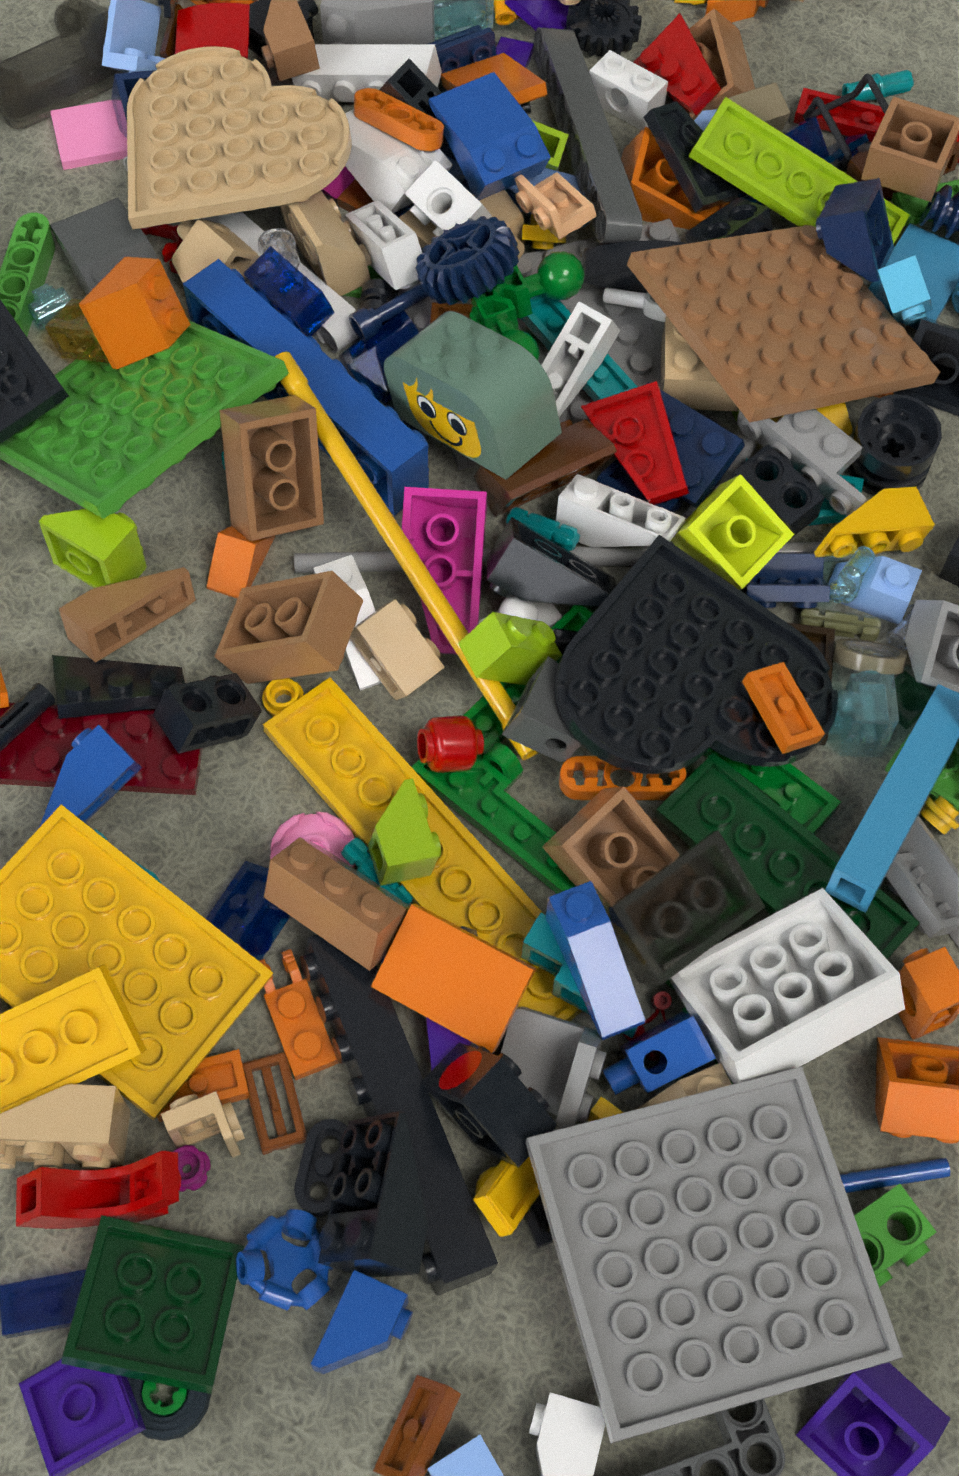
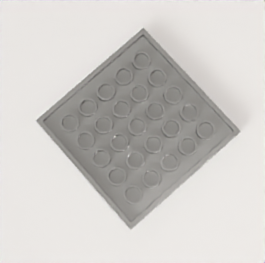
M802 1067L527 1138L525 1143L611 1444L903 1358Z

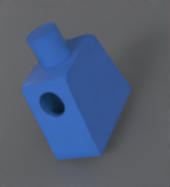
M681 1012L620 1046L625 1058L603 1069L602 1072L615 1095L637 1083L648 1093L712 1061L716 1057L694 1016ZM653 1050L660 1051L657 1065L650 1069L645 1068V1055Z

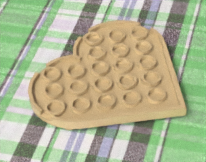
M200 47L169 56L156 64L157 71L153 72L145 81L141 78L138 80L128 99V220L133 230L280 206L293 202H304L313 194L329 185L340 174L349 159L352 137L346 114L334 99L331 98L328 101L318 96L315 89L295 85L272 86L266 69L258 60L254 59L251 61L244 58L239 50L233 48Z

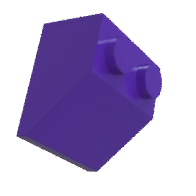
M888 1362L845 1375L796 1436L838 1476H908L935 1448L951 1418Z

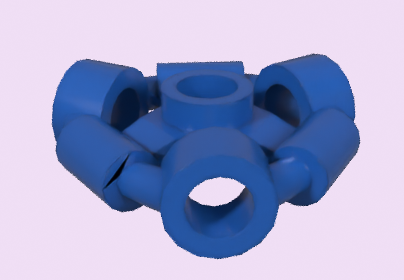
M298 1209L287 1210L285 1215L278 1218L268 1216L247 1234L248 1243L244 1250L237 1254L236 1271L239 1282L242 1285H249L259 1293V1300L286 1311L289 1310L290 1306L303 1307L305 1311L313 1306L331 1289L328 1285L329 1270L334 1269L318 1263L321 1248L319 1245L320 1234L316 1228L317 1219L312 1214ZM282 1233L293 1239L309 1240V1243L306 1247L293 1245L282 1238ZM260 1250L265 1251L269 1260L268 1266L271 1278L268 1280H264L265 1263ZM309 1269L313 1271L317 1276L296 1294L292 1289V1281L304 1270Z

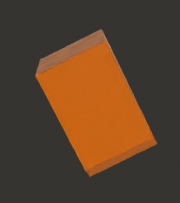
M232 526L218 532L206 586L207 589L238 599L242 588L252 586L275 536L249 541Z

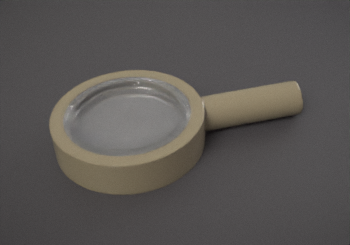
M840 639L835 644L833 660L853 670L879 675H898L904 672V667H912L908 650H901L884 643L862 639Z

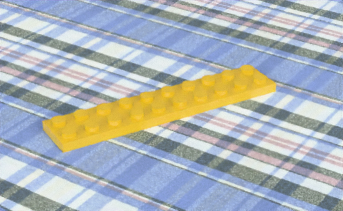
M331 677L263 724L266 735L334 813L349 827L355 837L361 839L367 847L376 824L404 780L413 778L418 794L422 793L425 796L428 806L427 822L430 831L436 832L439 837L441 856L438 858L430 876L397 883L405 887L412 896L413 903L459 927L465 926L476 930L479 938L537 968L518 1007H526L569 1022L582 1012L580 1009L552 995L556 976L521 958L523 941L542 911Z

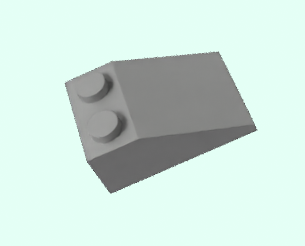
M322 0L320 4L323 44H428L435 41L434 0Z

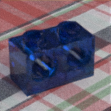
M272 246L244 272L254 290L261 291L267 297L271 306L280 314H287L294 322L296 328L306 337L312 336L335 313L323 291Z

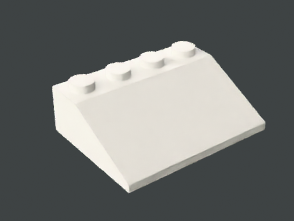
M823 888L666 971L667 977L689 1014L694 1016L718 1063L721 1062L733 1084L798 1068L905 1010L900 973Z

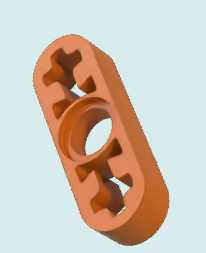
M365 88L355 93L353 113L358 119L418 150L434 151L442 147L444 125L441 121L377 89Z
M574 756L563 763L560 770L559 786L563 794L573 800H592L602 789L619 787L611 781L610 775L613 771L620 768L601 760L597 756ZM684 767L680 770L669 772L668 776L672 778V782L668 786L663 785L662 779L659 778L660 774H646V779H648L647 785L641 786L643 773L629 771L634 776L635 781L632 785L625 788L635 800H666L686 780V770ZM598 770H604L602 786H597ZM574 771H582L583 778H585L584 785H576L575 778H573Z

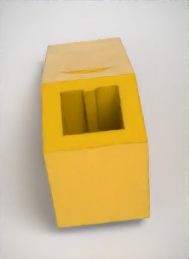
M917 487L883 489L834 526L814 551L816 557L834 556L842 558L850 554L868 553L869 555H876L885 551L897 550L910 552L923 544V539L933 529L935 524Z

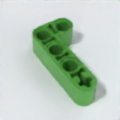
M37 212L24 214L16 222L0 269V300L26 336H28L56 246L47 217Z

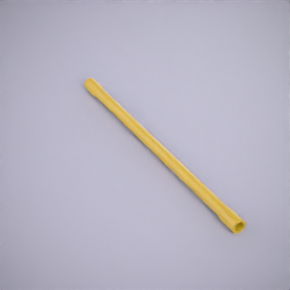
M282 352L276 355V358L284 361L289 372L280 381L289 395H296L316 408L318 438L498 717L504 731L516 707L500 681L476 678L458 644L469 634L311 390L306 376L291 353ZM509 739L522 760H527L539 753Z

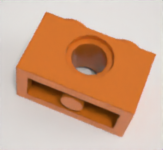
M946 947L931 953L927 948L920 949L907 956L903 960L904 966L898 971L900 973L905 1010L897 1014L912 1040L951 1024L959 1015V969Z

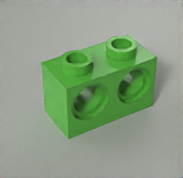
M900 1183L854 1215L866 1251L870 1257L879 1288L893 1278L887 1269L898 1261L902 1260L909 1267L930 1251L925 1242L936 1233V1230ZM888 1220H897L905 1226L908 1234L906 1241L897 1240L890 1235L887 1229Z

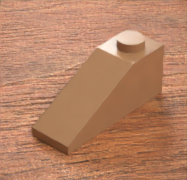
M271 0L263 29L267 45L261 47L267 68L274 67L279 81L320 69L314 39L297 0Z
M182 567L93 588L60 607L59 612L68 639L96 663L196 601L189 571Z

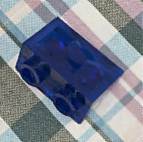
M245 861L206 917V920L260 961L269 951L291 916L264 898L269 868Z

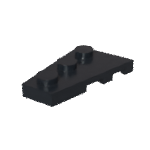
M678 102L653 108L643 117L695 213L747 195V193L689 157L704 131Z
M52 655L59 719L156 709L167 687L178 682L185 683L182 667L99 660L95 663L90 658Z

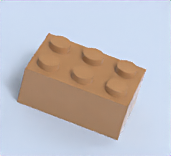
M296 395L220 410L231 526L249 541H254L324 524L316 408Z
M333 571L242 588L214 657L233 673H237L240 679L248 684L337 671L344 658L353 628L356 625L363 599Z

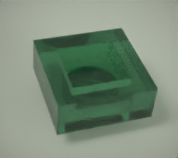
M904 670L877 696L874 704L907 730L920 717L933 692L921 683L916 682V679Z

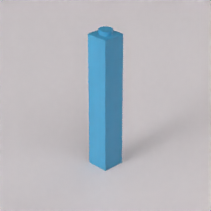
M940 684L937 685L837 863L825 890L828 894L865 913L867 912L959 741V692Z

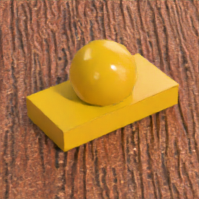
M530 1157L519 1168L501 1160L497 1166L490 1167L480 1174L476 1183V1196L473 1200L499 1237L511 1235L540 1194Z

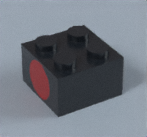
M459 1042L421 1081V1084L475 1147L518 1168L529 1157L525 1143L527 1138L552 1132L558 1126L546 1112L550 1106L545 1098L535 1089L527 1088L518 1078L522 1074L518 1065L503 1053L499 1056L494 1055L483 1046L474 1048Z

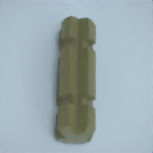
M802 608L799 616V624L834 628L836 636L854 638L855 634L860 635V639L875 641L880 633V618L864 615L863 619L858 618V614L826 609L824 613H819V608Z

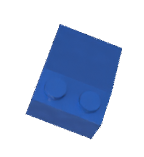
M495 72L428 100L436 119L443 123L445 138L474 197L478 200L516 185L514 178L520 174L527 180L540 175L551 158L534 122Z

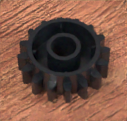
M581 0L575 6H569L566 29L575 32L580 49L589 53V56L603 57L609 50L621 55L623 50L630 51L632 49L633 42H638L642 16L638 15V6H630V0Z

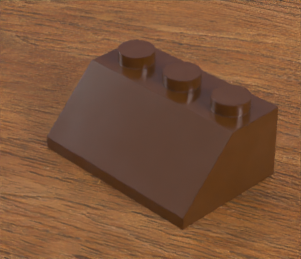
M569 419L560 423L562 431L560 435L506 480L483 466L478 469L474 478L480 490L487 492V504L493 515L497 517L514 507H519L569 484L577 474L585 477L598 471L617 452L614 444L586 419L575 424Z

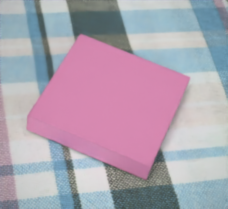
M112 100L50 111L63 170L120 160L127 156V138L119 130Z

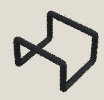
M868 73L862 77L851 93L832 102L824 104L820 97H815L803 115L804 120H810L822 114L844 154V157L836 166L842 172L847 171L848 162L852 154L829 110L855 99L867 83L884 114L889 106L874 78Z

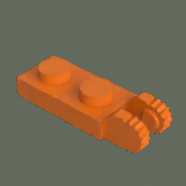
M291 949L281 952V960L285 971L290 975L292 984L276 990L272 976L264 986L266 994L263 996L296 1081L339 1063L324 1023L319 1015L306 978L302 979ZM265 959L259 961L269 970H271L269 964L265 962Z

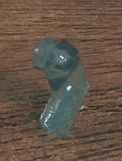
M866 546L858 547L840 571L838 579L830 584V598L832 601L846 604L852 602L858 596L865 573L875 560V554L870 548Z

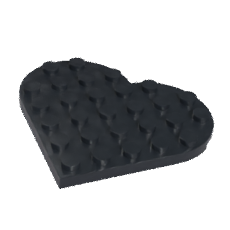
M658 535L566 647L555 675V696L558 709L563 721L574 737L601 760L620 769L644 774H661L680 770L697 761L709 748L732 761L748 765L773 767L793 763L810 754L821 743L830 731L838 709V692L833 690L827 673L830 666L818 648L805 635L661 535ZM782 662L785 663L825 733L818 743L784 754L779 749L742 683L748 672Z

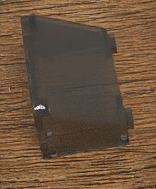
M90 0L64 1L57 7L54 14V22L59 36L0 62V119L13 129H25L51 117V110L73 107L113 88L114 74L124 72L102 66L108 9Z

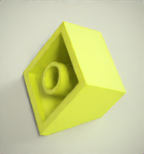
M740 474L720 484L685 520V523L671 541L679 549L741 590L794 534Z

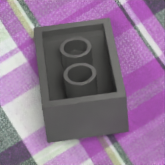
M119 198L50 225L86 296L124 257L158 259L140 228L132 230L128 220V211Z

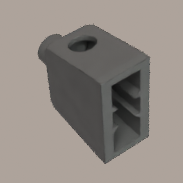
M548 656L529 679L502 735L552 759L565 762L580 746L585 747L570 732L559 712L555 696V675L558 663Z

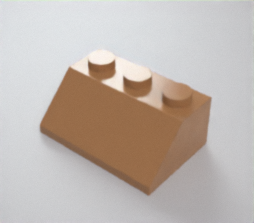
M711 10L689 29L721 90L698 115L705 110L718 109L725 97L730 98L755 89L740 30L717 10ZM682 106L693 120L698 117V115L695 116Z
M301 837L270 859L264 893L265 899L369 971L386 957L410 908L408 904L322 846Z

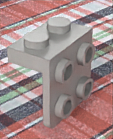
M517 1007L509 1023L501 1053L511 1058L521 1069L522 1074L518 1078L527 1088L535 1089L545 1098L550 1106L546 1111L557 1115L555 1123L558 1126L554 1131L575 1126L577 1122L586 1123L594 1096L586 1094L591 1078L599 1080L607 1055L606 1052L599 1050L602 1040L598 1031L526 1007Z

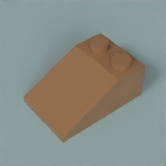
M624 786L602 789L542 846L576 886L592 881L607 915L644 948L706 888Z

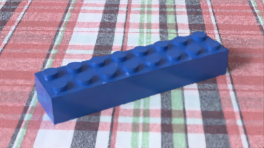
M218 259L183 283L190 321L274 357L282 352L291 353L306 376L311 390L394 516L403 509L404 487L429 488V446L424 436L419 431H412L408 428L392 407H385L381 404L363 382L358 383L354 380L339 360H332L327 356L313 337H306L300 332L287 314H280L273 308L267 297L261 291L255 292L246 284L243 276L236 269L228 268ZM279 381L273 390L262 396L267 400L291 395L286 392ZM318 438L319 448L322 449L330 457L329 453L327 452V450L321 443L320 439Z

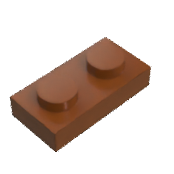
M417 1375L373 1471L381 1476H425L445 1429L451 1420L461 1393L448 1385Z

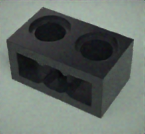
M738 197L685 233L687 243H695L773 231L770 211L768 207Z
M769 444L733 471L732 478L741 474L793 532L792 538L818 518L825 499L819 487L813 481L805 479L793 468L791 461L786 455L777 453ZM758 477H768L772 481H763ZM786 503H794L800 508L789 507Z
M233 673L223 676L213 675L203 680L189 683L178 682L172 684L163 692L153 716L179 754L242 739L250 733L262 709L238 674Z

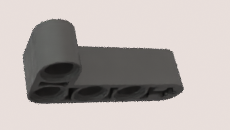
M762 1399L749 1403L752 1413L748 1422L742 1423L734 1420L728 1410L715 1413L725 1445L642 1476H699L700 1468L705 1463H712L718 1466L724 1476H779L784 1469L786 1458L766 1402ZM750 1446H759L767 1451L771 1461L767 1474L756 1473L748 1465L746 1456Z

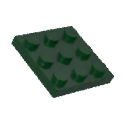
M101 1215L64 1347L61 1364L211 1394L238 1277L236 1257L238 1252L244 1250V1245Z

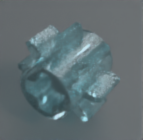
M46 283L31 291L35 299L28 304V309L41 330L49 327L57 334L72 326L68 318L76 313L70 296L63 287L55 290L53 286H49Z

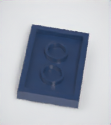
M660 390L690 493L679 498L697 509L743 450L745 444L740 437Z

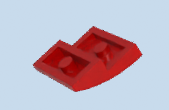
M208 3L178 10L175 54L194 48L216 46L239 50L241 56L248 59L250 4Z

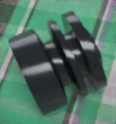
M889 394L872 401L863 409L853 436V440L863 447L861 455L847 468V471L852 477L863 478L862 490L872 496L888 488L917 487V489H920L924 484L942 439L941 423L934 410L922 400L908 395Z

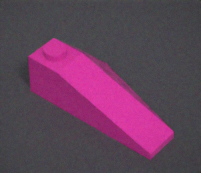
M404 487L402 530L468 633H470L479 624L487 492ZM421 599L431 641L437 646L440 654L457 655Z

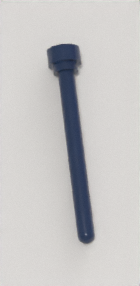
M420 283L376 309L372 307L365 309L362 307L349 315L352 329L362 342H366L378 335V330L382 328L383 322L424 300L429 295L425 293Z

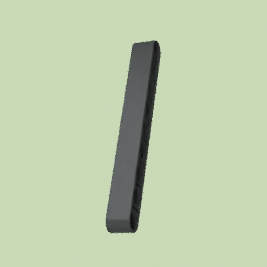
M538 27L533 42L534 58L541 78L546 82L547 95L559 131L569 134L565 148L580 192L594 205L597 217L591 220L596 239L598 243L605 244L639 241L642 234L641 212L575 32L570 29Z

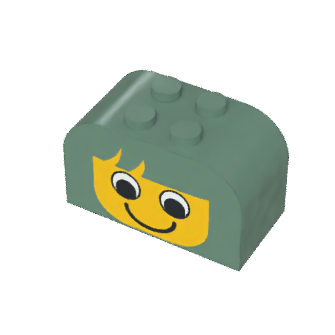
M454 311L443 313L384 361L385 377L395 411L400 419L505 480L562 433L552 384L538 360L518 343Z

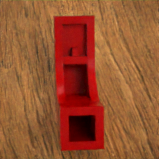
M159 1151L132 1164L116 1168L69 1170L40 1167L17 1178L16 1227L70 1229L99 1226L101 1215L130 1222H140L168 1214V1206L179 1202L181 1174L178 1169V1152Z

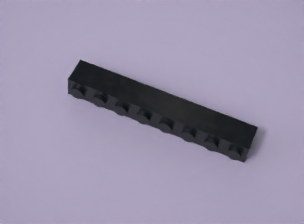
M319 935L308 937L304 955L300 957L301 967L308 982L314 981L319 993V996H316V1004L322 1021L324 1023L330 1021L335 1037L332 1038L335 1056L340 1064L346 1063L351 1075V1079L348 1080V1086L353 1102L356 1106H363L367 1117L396 1111L406 1113L428 1220V1230L419 1271L426 1285L432 1283L436 1296L490 1275L498 1265L497 1259L429 1092L421 1084L423 1077L389 996L371 987L379 971L377 965L369 971Z

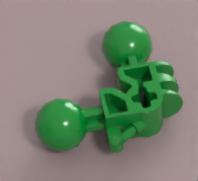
M565 251L550 253L542 259L537 267L536 274L524 278L518 266L513 267L514 272L504 277L505 282L503 284H497L492 288V292L487 291L481 294L479 299L477 297L471 298L472 310L469 316L470 319L518 343L539 360L540 353L535 339L529 333L519 330L517 318H523L532 314L530 301L532 297L544 294L553 300H569L580 291L585 277L583 266L579 259Z

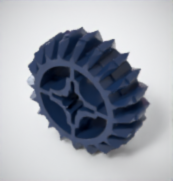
M480 216L477 220L468 218L465 223H456L453 228L449 230L444 229L440 236L433 237L431 239L432 243L422 248L423 253L417 257L418 264L415 269L425 293H428L431 300H436L438 304L447 302L449 305H454L458 301H462L464 304L471 298L477 297L479 299L481 294L487 291L492 292V288L497 284H503L505 282L504 277L514 272L513 267L519 262L518 255L520 252L515 236L511 229L507 227L505 221H499L497 217L487 219L485 216Z

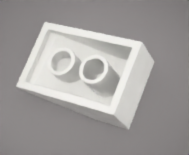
M354 109L345 113L352 137L351 153L345 166L373 201L379 200L392 213L412 203L404 193L435 160L447 171L453 166L440 148L434 151L418 150L358 119L353 113Z

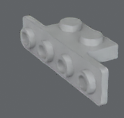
M811 409L784 415L775 423L770 418L749 422L739 410L737 425L741 432L748 439L756 440L763 447L769 444L777 453L786 455L796 471L819 487L822 495L829 500L831 507L836 512L849 516L866 502V497L840 476L861 455L863 447L819 411Z
M918 815L885 877V882L896 896L901 897L911 911L910 914L920 922L917 928L921 932L927 934L929 938L949 934L959 948V871Z

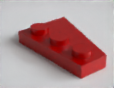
M681 13L633 62L668 81L666 95L695 116L721 90Z
M657 381L581 406L592 425L614 444L617 450L614 454L648 503L655 505L690 494Z

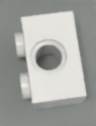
M611 50L589 71L602 109L640 130L645 126L648 127L643 117L651 109L665 105L668 81Z
M436 160L404 193L414 204L410 211L425 226L431 221L437 227L433 231L436 237L440 236L444 229L449 230L456 223H465L468 218L477 220L480 216H485L487 219L492 217L484 205Z

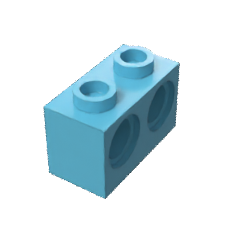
M916 255L878 269L894 319L898 323L904 321L905 326L921 321L923 317L927 318L926 312L933 309Z

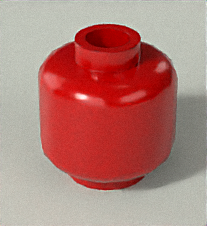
M467 716L432 717L426 723L425 728L420 729L418 732V755L421 762L427 763L434 772L444 773L470 770L475 764L477 755H481L484 750L482 731L475 729L473 722Z

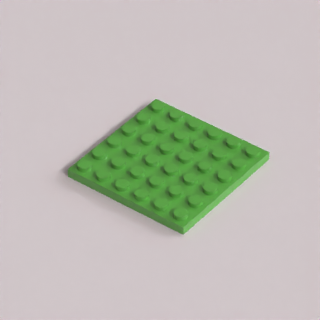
M189 321L191 325L168 349L119 369L111 367L100 344L97 343L54 375L69 397L1 443L0 459L104 519L108 515L120 510L123 504L140 490L152 485L155 478L169 467L181 462L186 457V454L201 442L212 438L217 430L221 428L220 410L251 404L261 395L273 390L277 383L286 377L289 372L283 360L192 321Z

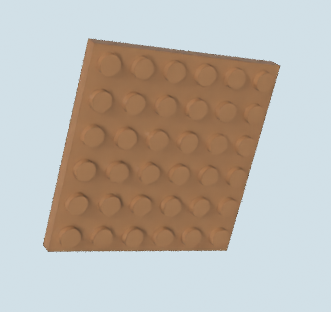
M804 225L631 252L627 266L749 422L933 384L940 373L928 355L912 340L904 327L893 318L884 304L863 283V280L853 270L826 253L824 241L819 240L816 227Z

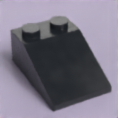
M511 517L486 557L487 580L491 582L490 587L506 598H511L514 595L523 601L599 607L617 586L615 578L513 517Z

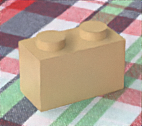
M396 599L383 605L353 628L350 640L395 700L407 697L445 668V666L439 660L441 654L437 646L429 638L424 639L416 628L415 624L417 621L414 614L406 605L399 604Z

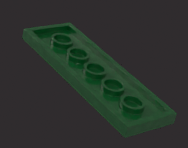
M714 752L657 808L655 813L657 819L771 915L822 888L826 890L832 873L841 858ZM878 889L866 913L830 895L887 960L920 923L881 889Z

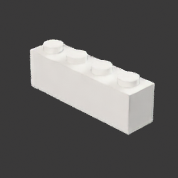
M315 44L320 69L292 77V81L295 86L315 89L318 96L328 101L332 98L336 102H354V95L360 89L372 88L380 90L385 82L408 58L414 62L436 87H438L442 71L435 44Z

